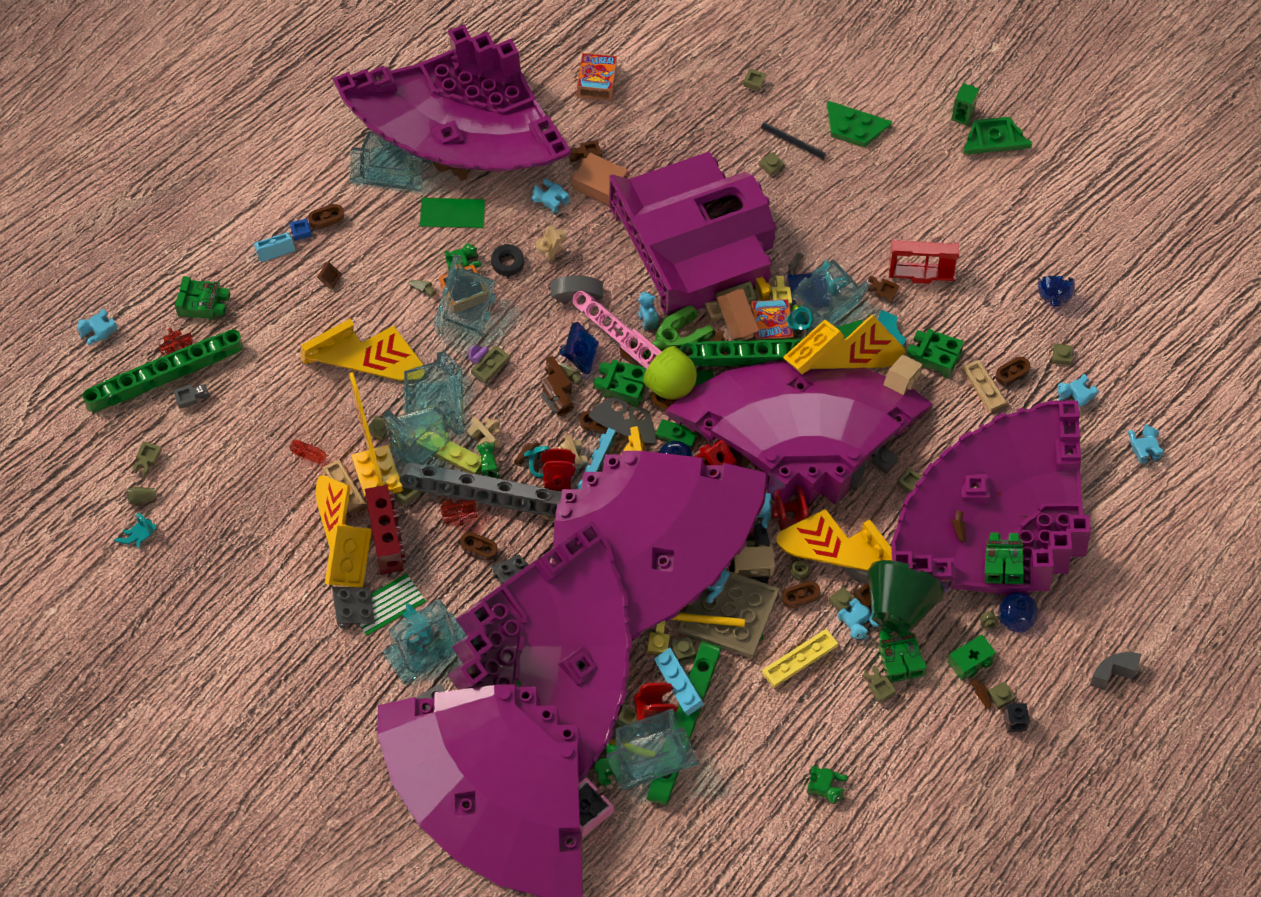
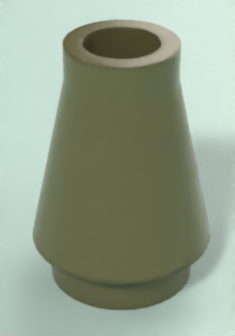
M132 487L127 489L128 503L135 506L156 499L155 488Z

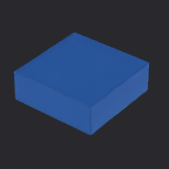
M307 219L289 223L294 241L312 237Z

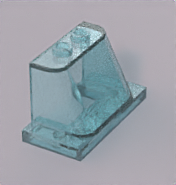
M368 131L362 147H352L350 150V182L421 191L423 188L424 158L411 155L373 132Z
M454 254L433 324L435 332L443 334L445 326L482 336L485 322L490 320V305H494L496 299L494 291L497 281L464 269L462 257Z
M834 259L824 267L816 268L812 272V276L809 279L805 277L798 284L799 287L791 294L798 307H806L813 314V323L805 337L823 320H827L831 324L836 322L863 299L870 285L864 281L858 286ZM801 311L807 322H809L808 313Z
M442 351L437 353L436 362L404 371L403 393L405 404L403 409L405 421L410 425L445 424L455 434H463L462 367L447 353Z
M435 405L395 416L390 410L383 414L391 452L405 465L407 463L423 465L450 442L446 423L447 417Z
M438 599L388 629L391 646L383 650V655L405 685L455 655L456 653L451 646L464 638L466 633L458 624L452 612H448L441 599Z
M673 709L616 728V751L607 754V760L622 791L699 764V759L684 727L679 728Z

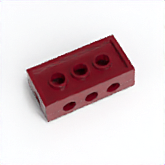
M388 485L366 488L365 495L380 575L403 571V563H406L393 491L389 492Z

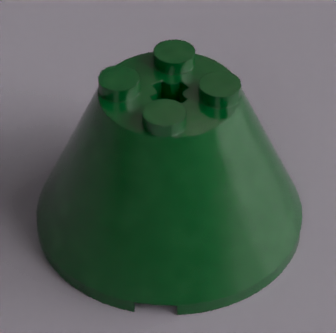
M881 560L872 563L867 572L872 621L882 626V631L891 634L895 631L909 634L910 630L942 601L945 594L942 584L922 569L920 573L910 569V565L891 560Z

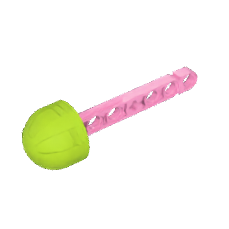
M583 291L574 294L573 304L619 342L625 352L647 369L643 381L650 390L658 396L670 400H677L690 393L695 385L697 374L694 363L686 354L675 346L668 347L663 351L659 350L637 330H631L602 304L595 302L596 299L590 294ZM584 295L586 301L583 305H580L578 302L579 297ZM594 306H598L599 312L593 316L591 310ZM607 317H611L612 323L606 327L604 321ZM616 327L621 329L624 333L623 336H620V333L614 329ZM636 338L638 345L632 349L630 342ZM646 350H650L651 357L645 360L643 354Z

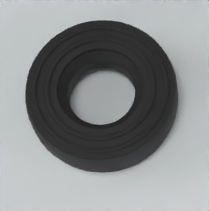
M504 244L493 251L491 265L496 273L502 276H512L519 273L523 268L524 255L517 246ZM505 255H511L515 259L511 265H504L500 260Z

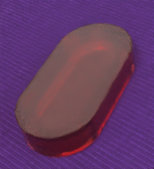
M293 440L289 446L291 452L295 455L316 463H323L327 457V454L322 449L299 440Z

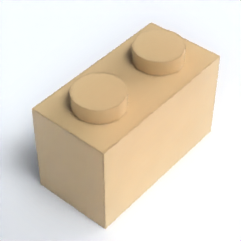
M901 355L889 369L883 385L904 395L908 389L911 390L915 382L920 380L922 364L905 355Z
M745 546L739 555L736 554L733 558V570L736 574L745 577H769L774 574L773 546Z

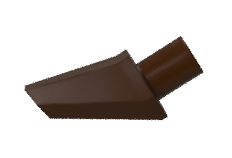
M535 440L532 443L525 444L514 460V463L518 465L529 457H524V453L539 447V442Z
M956 511L955 519H952L951 523L958 540L965 543L966 522L962 521L964 512Z
M974 678L970 681V684L975 688V694L986 709L991 706V701L986 686Z

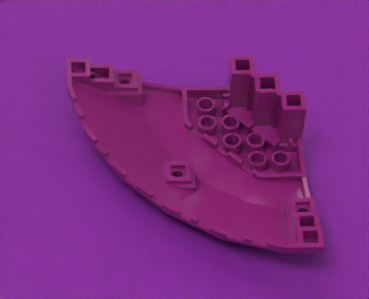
M463 24L448 31L450 51L419 64L389 71L388 67L381 66L369 72L367 69H364L352 75L346 72L332 78L343 103L374 134L417 157L453 168L502 172L545 166L571 155L564 137L561 136L557 127L554 126L550 116L545 115L521 72L519 52L512 38L495 45L488 31L471 38Z
M769 361L726 371L694 387L686 396L678 398L666 410L665 414L678 425L684 424L694 433L698 431L709 441H713L715 438L723 440L727 445L740 452L770 476L767 493L771 494L773 501H775V491H779L783 504L793 494L797 497L796 486H800L804 491L808 506L820 494L836 505L848 493L852 474L893 435L899 436L907 427L910 428L918 419H921L932 408L933 404L913 388L911 390L908 389L902 395L884 386L886 376L867 368L810 369L801 374L786 361Z
M1047 401L1036 404L1030 409H1017V412L1007 415L1002 413L994 417L990 423L982 424L979 429L973 432L969 431L959 437V441L941 453L940 457L933 464L930 463L923 472L922 478L917 481L913 491L904 500L897 528L891 542L892 561L909 564L910 569L919 573L922 569L937 580H950L951 588L1002 595H1029L1030 591H1050L1052 574H1068L1071 557H1086L1091 533L1089 515H1083L1078 401ZM956 511L964 512L962 521L966 522L965 543L958 540L951 520L955 519ZM991 532L1000 533L1001 540H1009V534L1019 533L1020 540L1023 541V584H1005V564H1003V584L985 583L986 547ZM989 575V576L992 577V578H997V577H998V576ZM1009 576V577H1011V578H1018L1019 576Z
M622 451V454L605 455L603 472H584L581 489H562L561 501L557 503L553 547L590 521L594 522L610 545L617 572H620L622 586L628 595L629 633L633 640L641 636V633L647 629L656 628L655 625L664 620L667 622L678 616L681 609L686 605L690 606L701 597V593L709 586L713 587L720 579V574L724 569L731 565L730 562L736 554L739 555L747 544L746 540L749 533L754 528L755 519L759 516L765 503L767 473L726 463L723 465H705L703 459L698 457L648 451ZM552 558V564H555L554 558Z
M590 521L455 618L466 633V636L451 647L463 664L448 674V677L458 690L492 685L515 684L516 687L517 680L522 682L519 687L536 686L540 706L557 705L561 725L578 724L581 736L582 758L579 759V783L583 781L593 763L597 761L602 750L610 742L613 733L612 729L615 721L618 719L617 715L620 707L623 705L627 692L625 688L629 675L630 649H632V638L629 633L630 618H628L627 612L628 595L622 586L620 572H617L610 545L593 521ZM551 557L555 559V564L550 563ZM578 662L583 664L582 669L578 668Z
M515 684L434 693V698L416 699V697L378 705L377 735L391 783L419 827L445 850L453 860L464 867H468L476 874L485 877L501 888L505 887L523 894L535 895L536 897H583L579 804V759L582 758L581 736L578 724L561 725L557 705L540 706L536 686L515 687ZM425 705L430 706L427 711L423 710ZM464 803H470L468 808H463ZM570 839L574 840L573 845H567L566 843Z

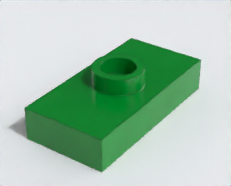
M662 419L655 438L692 449L698 431L694 433L686 426Z

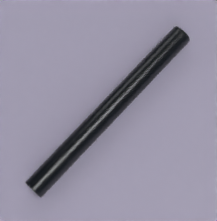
M765 122L761 125V129L821 159H824L826 156L825 152Z

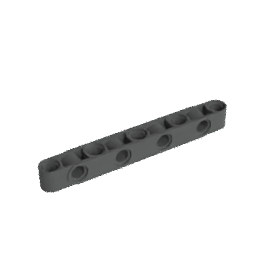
M407 463L399 478L402 486L406 488L551 517L556 516L557 503H560L562 492L543 487L417 463Z

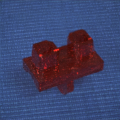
M168 328V335L163 336L165 343L159 345V351L166 356L175 352V349L178 347L185 348L192 345L191 333L182 335L180 330L173 332L172 328Z
M460 499L458 503L446 500L440 506L443 524L459 521V525L464 526L463 520L477 518L475 499L469 501Z

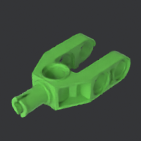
M689 305L665 318L656 332L655 341L652 344L661 351L672 346L680 350L684 343L705 342L708 339H712L716 331L708 325L702 329H697L695 333L686 338L680 337L676 330L691 323L698 316L697 310L692 305ZM646 350L644 355L648 358L651 357V351Z

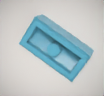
M288 232L254 243L261 262L295 251L293 240Z

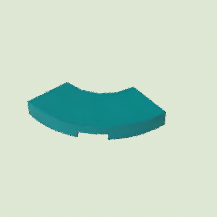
M881 309L878 317L879 322L904 347L907 338L901 335L897 329L898 317Z

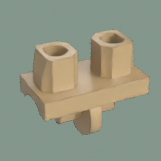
M552 225L547 226L544 237L537 239L535 247L539 253L546 254L548 262L552 261L555 254L561 252L562 245L560 242L565 241L567 236L562 228L555 230Z
M475 416L471 419L473 424L467 432L475 440L482 433L485 435L478 443L479 445L483 442H494L496 448L502 445L492 434L494 432L498 435L501 432L498 429L500 426L498 419L491 421L487 418L484 421L487 424L486 427Z
M566 435L565 441L557 448L572 450V453L576 454L573 464L576 467V473L578 469L586 467L588 460L585 455L578 456L577 452L582 450L581 440H573L571 435Z

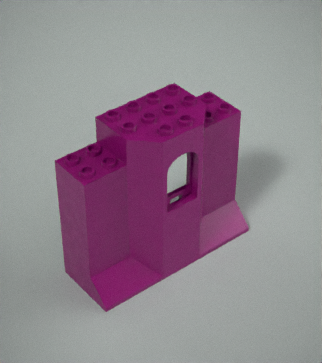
M710 151L631 179L613 174L609 175V208L616 221L621 219L660 295V307L666 318L689 305H692L696 310L703 308L705 303L717 300L715 293L749 281L753 289H755L756 278L764 277L766 283H769V276H771L770 266H772L769 255H766L764 251L773 248L774 240L776 239L775 230L777 228L769 207V198L763 194L760 182L756 181L752 174L742 172L726 178L724 172L718 168L719 165L716 157H713ZM718 198L721 203L739 198L743 208L710 220L702 204Z

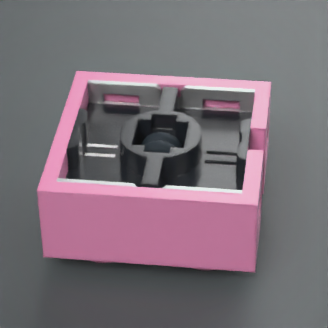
M587 777L579 783L581 837L583 838L614 813V806L603 794L601 796L598 794V789Z

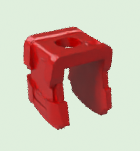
M723 440L718 441L712 446L709 443L699 449L700 452L694 456L698 458L705 456L710 465L737 464L735 457ZM717 453L722 455L723 462L717 460Z
M553 448L541 453L542 463H545L542 466L544 488L554 491L571 489V478L574 476L576 469L573 465L576 454L572 453V450Z
M796 486V501L784 504L782 503L779 491H775V503L772 507L774 519L777 518L781 531L808 518L809 509L804 491L800 486ZM791 511L795 514V517L787 519L785 518V513Z
M646 683L640 687L639 693L634 697L638 723H666L668 721L667 717L673 715L678 710L676 705L663 704L662 702L663 696L674 689L671 683Z

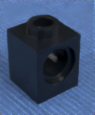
M1027 703L1006 705L1003 714L1006 732L1027 731L1030 723Z

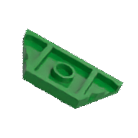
M827 101L826 108L828 110L831 137L866 147L873 139L878 138L882 131L886 128L890 129L892 126V121Z
M1010 117L974 120L963 154L1032 148V141L1027 140L1022 135L1023 131L1014 124Z

